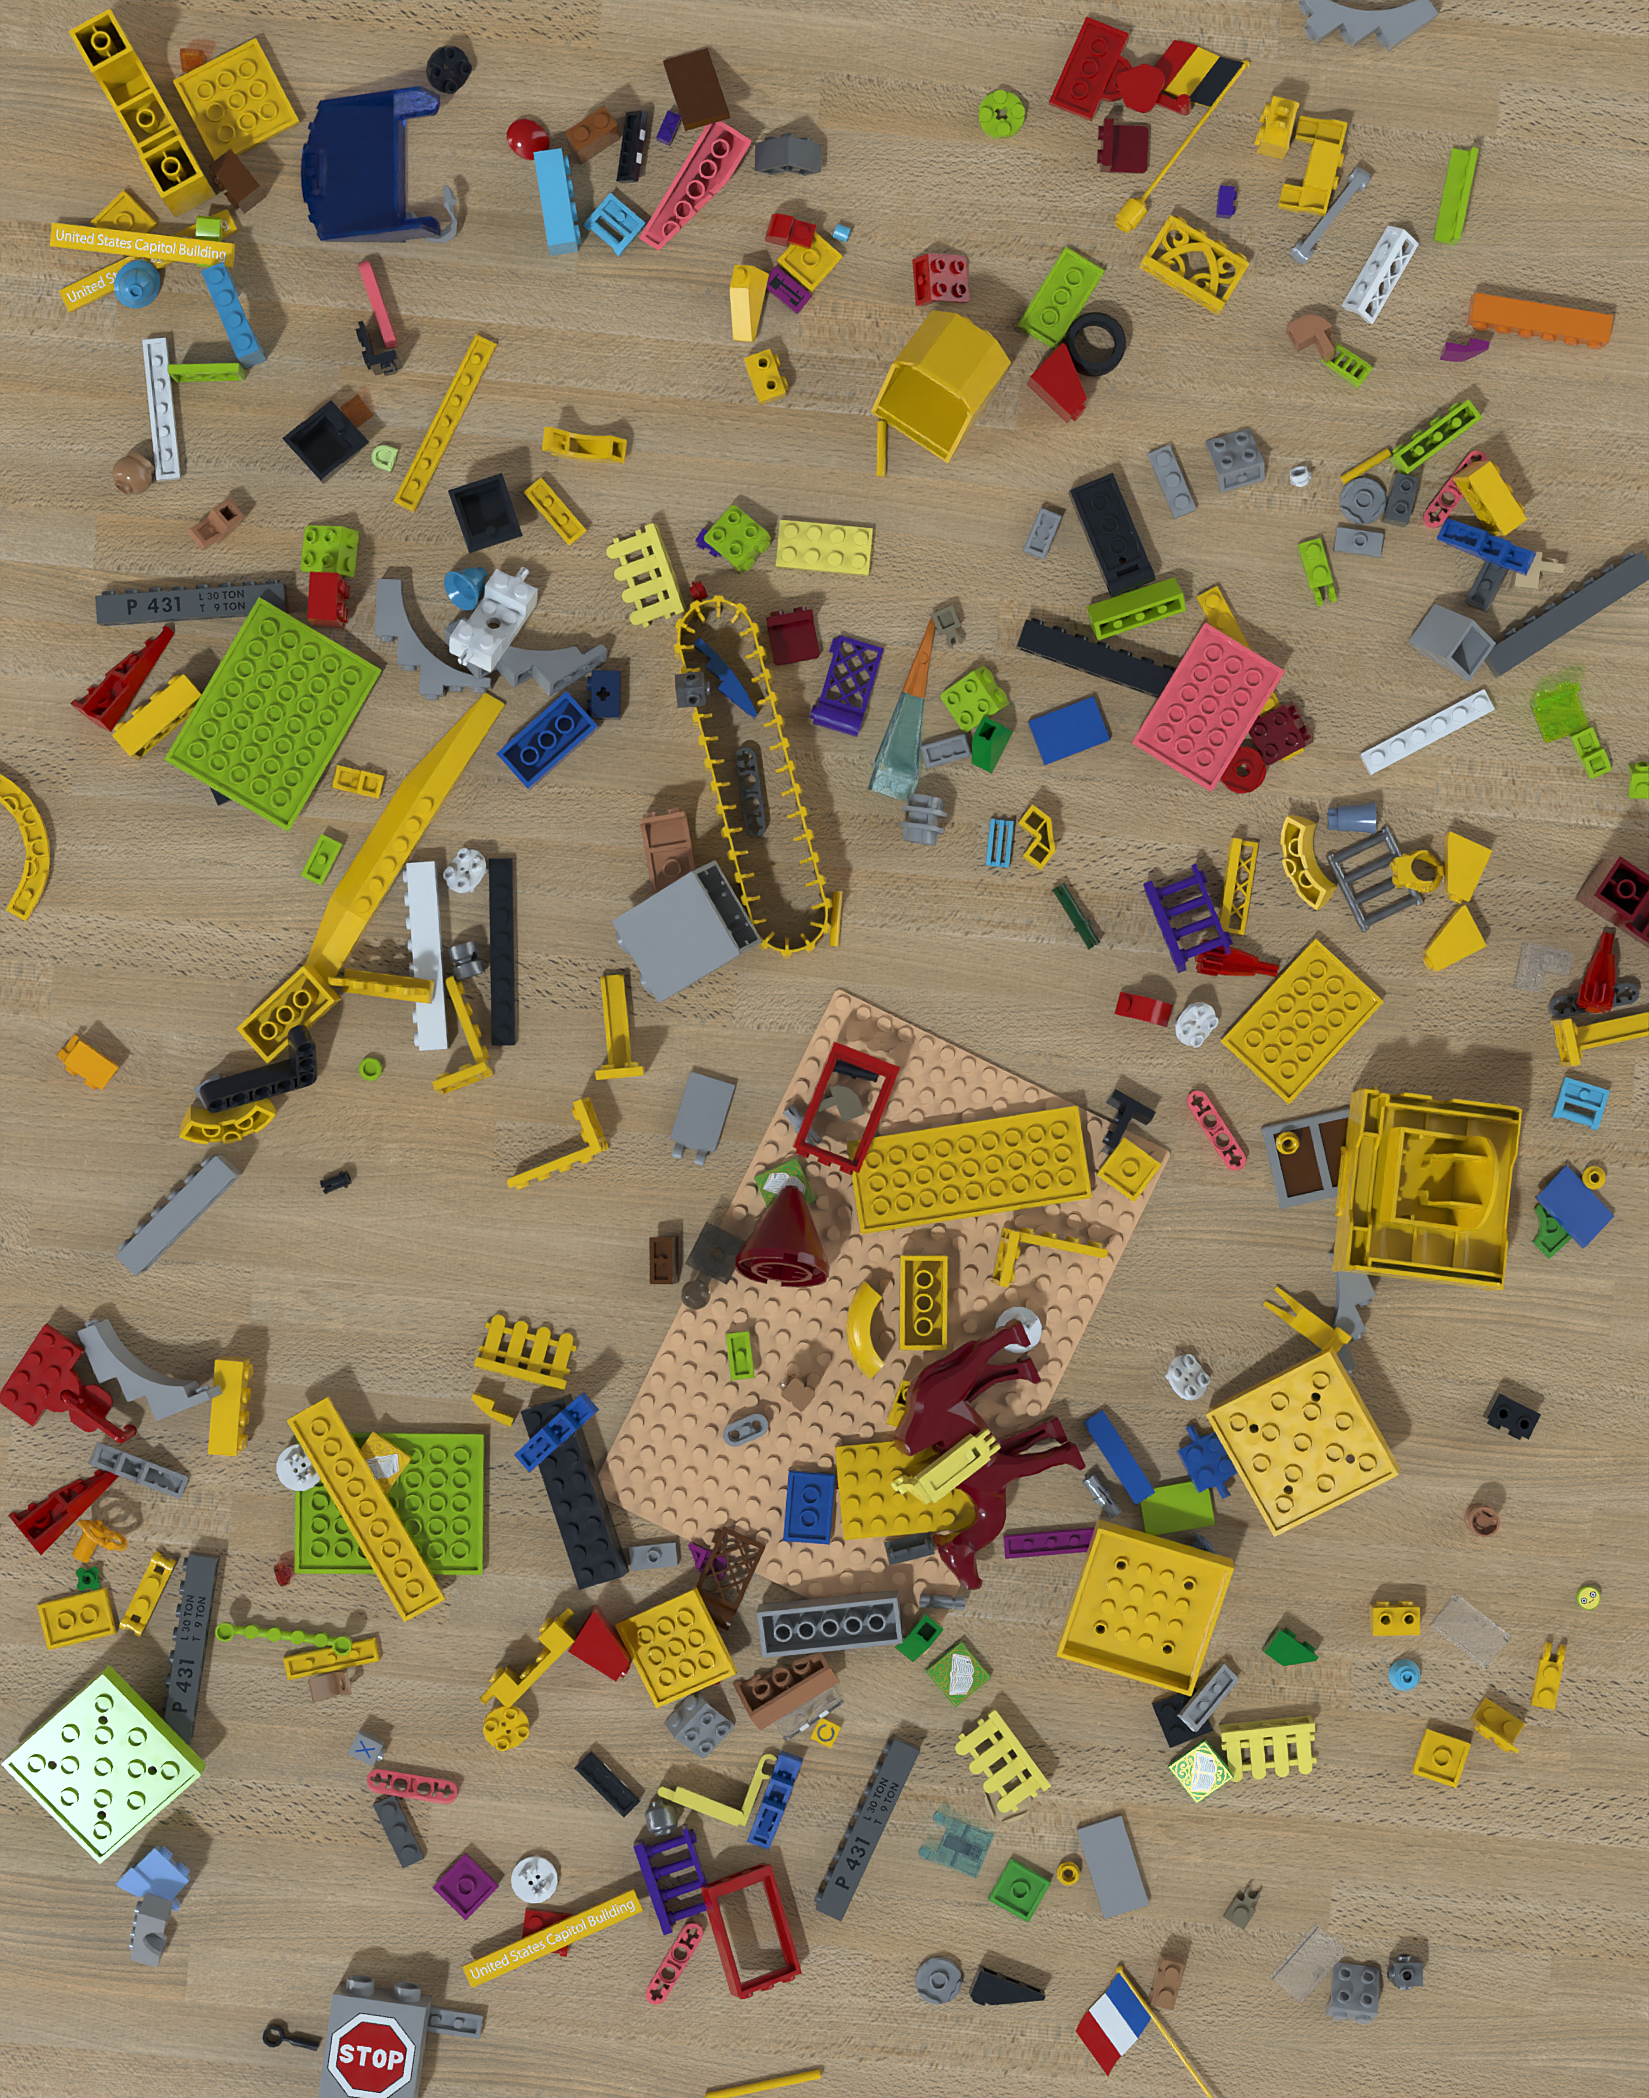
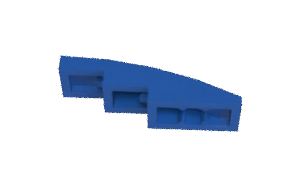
M1446 518L1437 536L1438 541L1525 576L1536 556L1533 551L1513 545L1508 540L1490 535L1485 530Z
M698 637L693 643L694 648L710 660L705 668L722 681L718 691L755 720L757 712L733 671L711 647Z
M583 1392L514 1454L515 1457L530 1473L598 1412L599 1409Z
M1103 1410L1083 1422L1135 1505L1156 1493Z
M782 1750L780 1751L747 1842L769 1850L803 1758Z

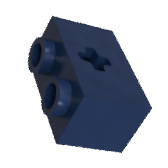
M592 670V676H587V690H591V700H587V714H591V718L596 720H620L621 672ZM603 689L606 690L607 694H610V696L606 697L605 701H602L601 697L597 696L602 693Z

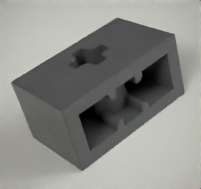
M1396 473L1392 477L1382 523L1403 528L1409 524L1419 478Z

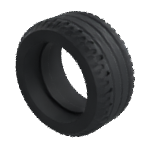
M1090 312L1076 318L1069 326L1063 342L1067 346L1076 371L1093 377L1105 375L1116 368L1126 349V337L1121 325L1110 315L1101 312ZM1089 326H1098L1109 332L1114 341V351L1110 358L1100 363L1084 360L1075 348V338L1080 330Z

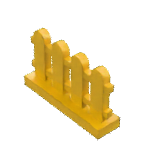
M345 969L344 977H328V983L330 985L343 986V992L432 1004L434 980L355 969Z
M495 1315L491 1323L486 1322L485 1329H489L485 1346H479L478 1352H482V1357H476L474 1368L565 1392L567 1381L563 1380L564 1374L569 1376L570 1369L566 1367L570 1352H576L577 1346L573 1345V1336L571 1334L563 1333L559 1341L550 1339L551 1332L547 1327L539 1328L537 1334L532 1335L527 1333L528 1325L524 1321H518L514 1325V1329L505 1327L506 1321L502 1315ZM503 1333L512 1335L507 1352L498 1350ZM526 1339L534 1341L530 1359L521 1356ZM548 1345L557 1347L553 1364L544 1363ZM496 1357L505 1358L504 1364L495 1362ZM519 1362L527 1364V1370L518 1368ZM541 1370H550V1375L540 1374Z

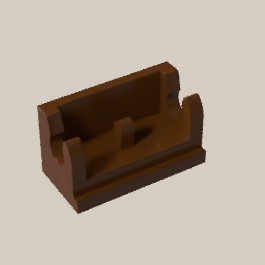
M678 1236L649 1237L650 1284L679 1283Z

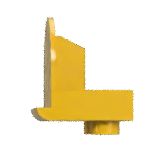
M1406 1127L1389 1128L1379 1222L1455 1233H1467L1481 1228L1492 1210L1498 1186V1158L1492 1141L1485 1136H1461Z

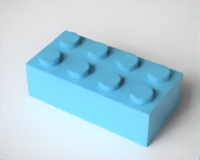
M562 148L533 152L550 255L578 252L577 245L582 244L579 225H574V222L578 221L575 201L571 202L570 198H575L572 180L571 178L567 179V175H571L568 155H563Z

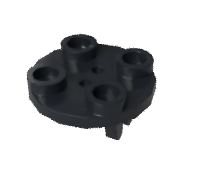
M445 45L436 49L431 54L426 68L427 79L431 86L440 92L454 94L460 89L472 71V65L469 63L464 51L451 45Z

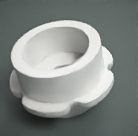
M1297 466L1289 473L1290 483L1297 487L1307 485L1312 477V473L1308 472L1306 466Z

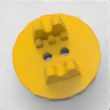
M504 1705L493 1708L483 1721V1734L486 1741L491 1746L496 1747L498 1751H506L507 1749L519 1746L529 1736L527 1715L520 1708L513 1705L509 1709Z

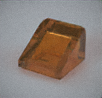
M180 49L183 72L188 73L207 63V57L203 50Z
M356 395L340 407L343 414L356 428L374 416L359 395Z

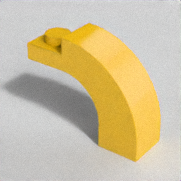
M544 427L542 451L552 453L556 457L571 460L620 464L625 462L627 440L611 435H583L554 427Z

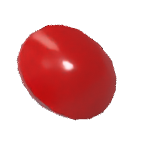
M518 119L512 122L507 130L506 138L509 147L517 156L524 160L533 161L535 160L533 152L549 150L550 140L544 128L535 121Z

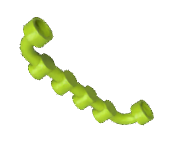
M222 1622L215 1630L217 1639L222 1642L230 1641L234 1635H245L247 1639L261 1637L268 1638L271 1642L287 1640L292 1641L295 1645H300L304 1642L315 1644L320 1648L329 1645L333 1646L334 1652L340 1656L347 1655L353 1645L351 1639L345 1635L334 1637L329 1636L324 1631L317 1634H309L303 1629H296L294 1632L283 1631L279 1626L266 1629L259 1628L255 1623H251L248 1626L233 1625L230 1622Z

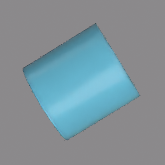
M837 224L833 238L847 242L851 228Z

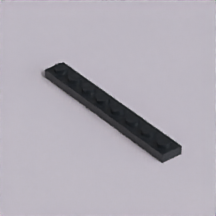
M489 858L492 1046L516 1045L513 858Z

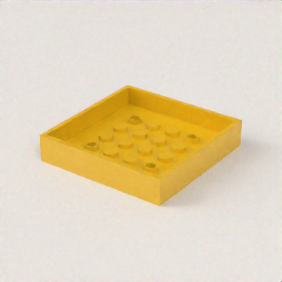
M1332 1345L1210 1407L1205 1414L1274 1537L1398 1476L1401 1469ZM1319 1393L1321 1398L1316 1400L1312 1397V1394ZM1256 1424L1259 1429L1253 1431L1250 1425ZM1352 1454L1355 1460L1349 1461L1346 1456ZM1285 1486H1291L1293 1491L1287 1492Z
M1098 1519L1056 1645V1656L1192 1696L1234 1571L1233 1559ZM1123 1561L1126 1564L1123 1567H1119L1117 1563ZM1187 1581L1193 1583L1191 1587H1186L1184 1584ZM1102 1625L1104 1629L1099 1631L1096 1627ZM1166 1645H1170L1172 1647L1168 1651L1163 1649V1647Z

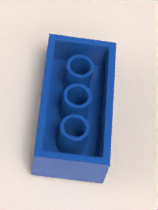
M566 691L496 754L530 791L592 736L599 727Z

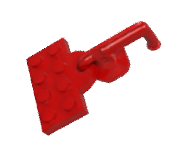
M1087 16L1049 100V105L1091 122L1101 101L1114 102L1123 99L1127 108L1139 113H1148L1155 105L1183 116H1187L1191 112L1190 97L1187 94H1181L1177 100L1161 94L1165 83V75L1160 69L1148 64H1141L1132 68L1129 61L1121 56L1129 39V33Z
M48 1323L45 1324L0 1391V1403L32 1427L38 1423L46 1409L52 1412L68 1410L71 1422L85 1432H94L100 1429L120 1444L134 1437L137 1433L134 1425L128 1424L122 1431L105 1418L113 1406V1398L110 1393L97 1384L83 1386L79 1375L73 1370L85 1350Z

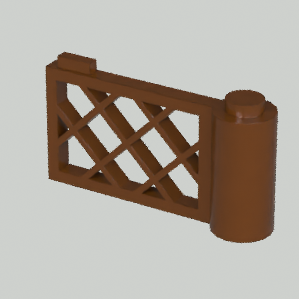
M723 1526L722 1530L717 1529L711 1542L715 1543L696 1587L714 1624L728 1631L766 1545ZM725 1533L735 1537L738 1546L725 1550L722 1543ZM739 1539L746 1543L740 1544ZM753 1545L759 1548L756 1557L746 1560L742 1550L743 1547ZM719 1546H720L721 1549H722V1552L717 1553V1551H718V1549H719ZM739 1549L743 1561L731 1566L727 1553ZM724 1555L728 1567L715 1572L712 1564L714 1558ZM753 1561L751 1568H749L748 1563ZM745 1564L748 1575L746 1578L737 1581L732 1569ZM710 1567H711V1570H712L713 1573L707 1575V1573H708V1571H709V1569H710ZM729 1570L734 1582L721 1587L717 1575ZM714 1576L718 1589L708 1591L701 1588L705 1579ZM743 1583V1586L740 1590L738 1584ZM736 1586L738 1597L735 1603L725 1598L723 1590Z

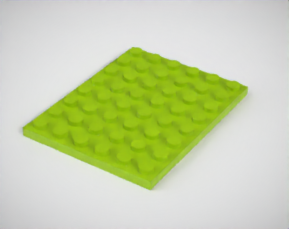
M259 597L165 756L164 761L289 832L382 670Z
M350 1432L359 1449L362 1448L372 1433ZM377 1433L412 1457L386 1496L432 1575H483L485 1433ZM321 1479L310 1489L295 1491L294 1574H375Z

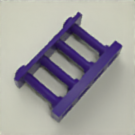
M1196 863L1191 865L1193 876L1159 888V886L1154 887L1152 880L1143 883L1145 894L1178 973L1187 970L1185 962L1189 961V958L1223 946L1226 955L1231 953L1230 945L1233 944L1229 932H1224L1204 885L1207 883L1203 869L1198 870ZM1196 884L1198 885L1202 896L1169 909L1162 907L1160 900H1163L1164 896ZM1206 904L1210 917L1178 929L1176 927L1171 929L1169 921L1172 920L1171 917ZM1212 925L1215 926L1219 937L1186 950L1179 948L1177 941H1180L1181 937Z
M684 1824L682 1827L683 1835L651 1846L649 1844L645 1845L643 1839L635 1841L633 1845L663 1935L673 1933V1925L676 1924V1921L707 1911L705 1902L672 1912V1910L668 1911L665 1904L668 1902V1899L699 1889L700 1886L707 1884L694 1845L697 1842L694 1830H689L687 1824ZM687 1843L691 1857L659 1868L657 1866L652 1867L650 1858H653L654 1854ZM695 1866L699 1879L667 1890L664 1888L660 1889L658 1880H661L660 1877Z

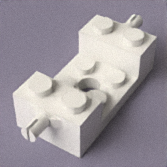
M521 567L515 577L498 569L495 570L485 585V596L467 622L464 620L459 622L450 636L449 652L460 657L458 658L460 664L463 663L466 666L470 662L490 673L492 672L537 605L538 589L524 582L529 574L528 569L524 570V567ZM497 623L500 627L490 629L487 625Z

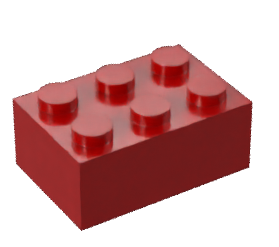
M310 571L307 619L315 627L344 629V623L349 621V609H346L345 602L346 599L350 598V585H347V582L339 573Z

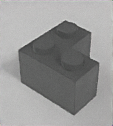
M783 133L779 138L766 137L765 141L755 143V171L768 175L791 172L807 176L820 173L821 144L812 142L811 138H796V135L793 133Z

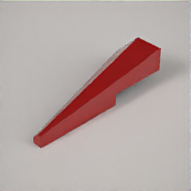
M163 626V631L153 641L151 639L144 642L146 646L137 654L130 653L105 674V679L97 687L91 685L87 689L88 694L80 701L74 699L70 704L98 727L112 732L173 637L174 632L170 627Z
M99 1469L94 1472V1476L84 1481L79 1479L49 1494L48 1499L38 1504L33 1502L28 1505V1509L18 1514L12 1512L8 1516L37 1552L42 1555L119 1477L118 1475Z

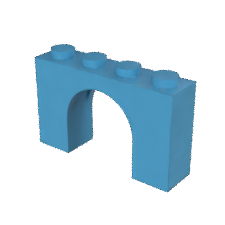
M221 262L202 270L201 273L237 359L245 369L267 361L260 342L254 334L238 298L240 294L227 267Z

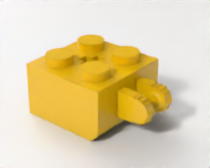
M1273 96L1269 103H1265L1259 122L1263 123V125H1260L1254 140V145H1257L1256 153L1284 159L1290 146L1289 142L1296 112L1300 105L1298 102Z

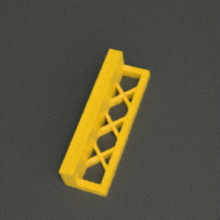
M1238 838L1230 839L1218 919L1224 932L1228 931L1231 934L1237 935L1245 934L1259 843L1242 841V839ZM1241 846L1252 847L1251 857L1243 862L1240 858ZM1250 861V866L1248 869L1245 864H1247ZM1243 867L1248 873V879L1239 885L1236 880L1237 870ZM1245 885H1246V892L1242 889V887L1245 886ZM1240 890L1245 897L1244 903L1236 908L1232 903L1233 896L1236 891ZM1243 907L1241 915L1238 910H1240ZM1234 913L1241 920L1240 930L1229 928L1230 916Z

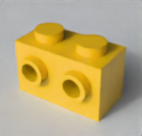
M767 349L744 358V364L759 406L786 397L785 390L789 389L785 376L780 377L777 368L781 367L777 354L772 355L771 349Z
M1378 1600L1376 1604H1369L1370 1633L1373 1636L1420 1635V1607L1417 1604H1413V1600H1399V1604H1390V1601Z

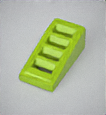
M1334 342L1336 346L1335 352L1338 351L1340 355L1334 363L1332 361L1325 363L1323 359H1321V362L1358 389L1373 367ZM1343 357H1346L1347 361L1342 367H1339V362ZM1350 363H1354L1355 366L1352 370L1347 372L1346 369ZM1358 368L1362 369L1363 371L1357 378L1353 376Z

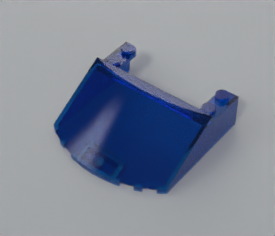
M415 86L320 100L316 107L318 109L316 117L308 126L310 133L308 142L303 145L301 159L303 200L308 205L310 213L308 218L310 223L314 224L320 241L406 243V240L441 236L440 223L434 217L426 216L406 219L405 120L435 116L440 107L439 94L424 87Z

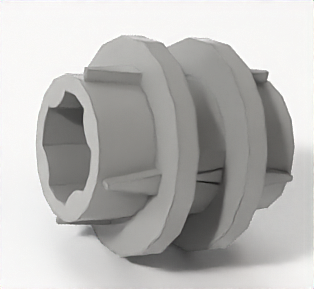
M910 795L908 805H902L901 811L909 813L908 822H899V827L904 828L902 839L911 843L937 845L938 835L945 833V829L937 827L939 818H947L948 813L943 811L944 801L941 798L927 795Z

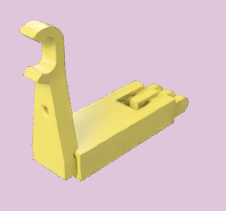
M984 1428L975 1436L967 1435L914 1478L902 1475L892 1481L891 1485L895 1491L899 1490L901 1494L907 1491L926 1505L931 1501L936 1503L990 1461L989 1457L997 1452L1001 1446L999 1443H995L989 1447L996 1439L991 1435L984 1440L990 1434V1430Z
M764 1754L760 1758L740 1808L741 1810L676 1785L675 1790L660 1786L657 1792L663 1798L737 1827L739 1824L745 1826L762 1780L770 1779L768 1774L762 1773L763 1764L766 1759L775 1761L777 1758L772 1754Z

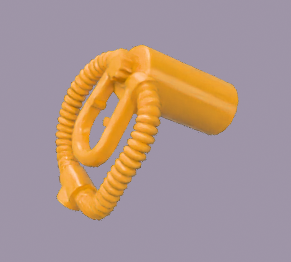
M95 1519L94 1522L79 1520L77 1525L83 1530V1533L72 1556L79 1561L89 1563L98 1544L108 1551H124L128 1546V1541L122 1534L102 1525L103 1522L99 1519ZM113 1539H116V1540H118L121 1544H118V1543H116L115 1541H112V1540H113Z

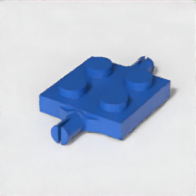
M1195 1424L1187 1427L1186 1429L1192 1441L1186 1447L1178 1450L1177 1453L1197 1492L1200 1493L1207 1488L1216 1487L1222 1499L1230 1496L1231 1494L1225 1482L1238 1472L1217 1434L1213 1432L1209 1435L1200 1436Z

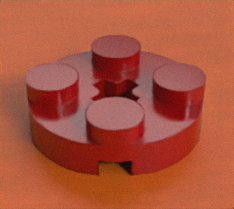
M1239 747L1221 776L1220 782L1229 791L1236 794L1253 792L1261 786L1266 776V766L1261 755L1252 748ZM1244 764L1249 772L1248 775L1244 774L1240 777L1236 768Z

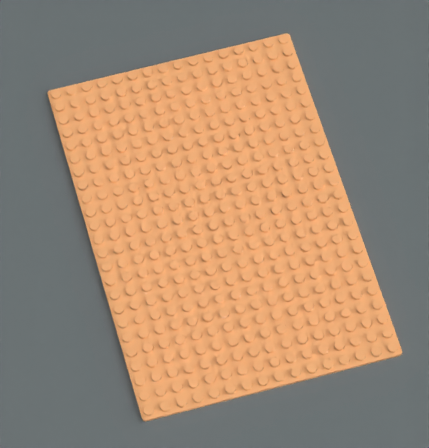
M836 990L598 1477L607 1501L710 1551L713 1550L715 1545L711 1541L716 1530H722L723 1526L765 1544L766 1547L754 1572L808 1599L898 1590L903 1634L905 1635L924 1611L940 1624L942 1623L948 1609L933 1608L932 1606H929V1608L921 1607L919 1605L920 1594L955 1597L961 1584L941 1560L933 1536L935 1534L947 1535L961 1529L930 1532L935 1554L889 1565L884 1542L920 1533L844 1540L835 1446L894 1440L896 1427L886 1424V1418L902 1379L911 1382L921 1373L924 1367L942 1359L963 1344L973 1340L977 1341L993 1332L998 1317L1005 1310L1013 1306L1025 1307L1032 1310L1038 1316L1042 1325V1335L1039 1342L1033 1349L1024 1353H1013L1003 1348L995 1353L987 1364L1016 1362L1021 1356L1027 1355L1033 1360L1041 1382L1033 1384L1028 1380L1017 1379L996 1383L981 1393L970 1406L987 1423L994 1438L1004 1437L1041 1421L1170 1157V1152L1125 1130L1122 1138L1125 1137L1162 1164L1137 1200L1132 1202L1096 1175L1110 1156L1101 1151L1105 1145L1102 1140L1108 1130H1113L1115 1124L1078 1107L1092 1198L861 1235L851 1175L839 1171L840 1166L831 1163L829 1167L817 1162L819 1157L810 1154L809 1158L796 1154V1148L792 1147L797 1135L794 1131L795 1128L785 1115L782 1114L786 1109L790 1111L789 1107L795 1104V1107L804 1117L834 1041L900 1067L873 1137L1076 1105L842 990ZM832 1072L824 1094L827 1093L828 1097L832 1096L830 1086H845L858 1096L865 1114L843 1122L836 1105L817 1112L811 1125L823 1140L817 1144L811 1137L817 1147L849 1159L846 1142L862 1138L885 1077L879 1075L875 1083L874 1081L857 1077L852 1079L849 1075ZM794 1158H797L816 1201L807 1205L830 1266L829 1278L826 1279V1282L813 1287H780V1281L769 1279L767 1284L750 1280L735 1270L737 1254L768 1209L754 1177ZM1002 1227L1021 1231V1227L1035 1230L1034 1234L1042 1236L1044 1231L1058 1234L1057 1239L1066 1240V1236L1079 1238L1080 1243L1088 1245L1089 1241L1103 1243L1102 1248L1109 1250L1106 1258H1099L1018 1241L1020 1254L1018 1260H1014L1015 1278L1013 1283H1010L1009 1288L991 1282ZM900 1254H938L948 1256L947 1350L899 1349ZM864 1280L882 1296L871 1318L870 1336L876 1353L885 1362V1365L871 1379H868L856 1365L849 1350L846 1336V1320L849 1306L855 1292ZM749 1331L755 1378L731 1381L726 1333ZM787 1374L789 1376L797 1374L804 1380V1383L807 1382L815 1389V1397L804 1411L800 1412L792 1405V1402L789 1403L781 1396L779 1384ZM753 1413H760L766 1417L768 1429L763 1436L738 1447L729 1446L724 1441L723 1432L728 1424ZM757 1420L753 1421L752 1427L758 1429L761 1427V1423ZM733 1430L730 1435L732 1438H738L740 1433L737 1430ZM789 1470L835 1474L830 1545L783 1541ZM725 1533L722 1540L724 1549L727 1550L738 1546L735 1537ZM739 1539L740 1544L746 1543ZM753 1545L743 1547L742 1550L746 1560L756 1557L759 1548ZM719 1546V1549H718L717 1553L722 1552V1549H721L720 1546ZM739 1549L727 1553L730 1561L736 1564L743 1561ZM753 1561L748 1563L749 1568H751Z

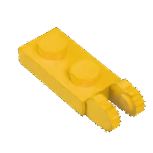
M1545 1641L1541 1658L1538 1661L1530 1704L1554 1710L1564 1666L1566 1646L1560 1644L1555 1661H1551L1549 1658L1552 1651V1643Z

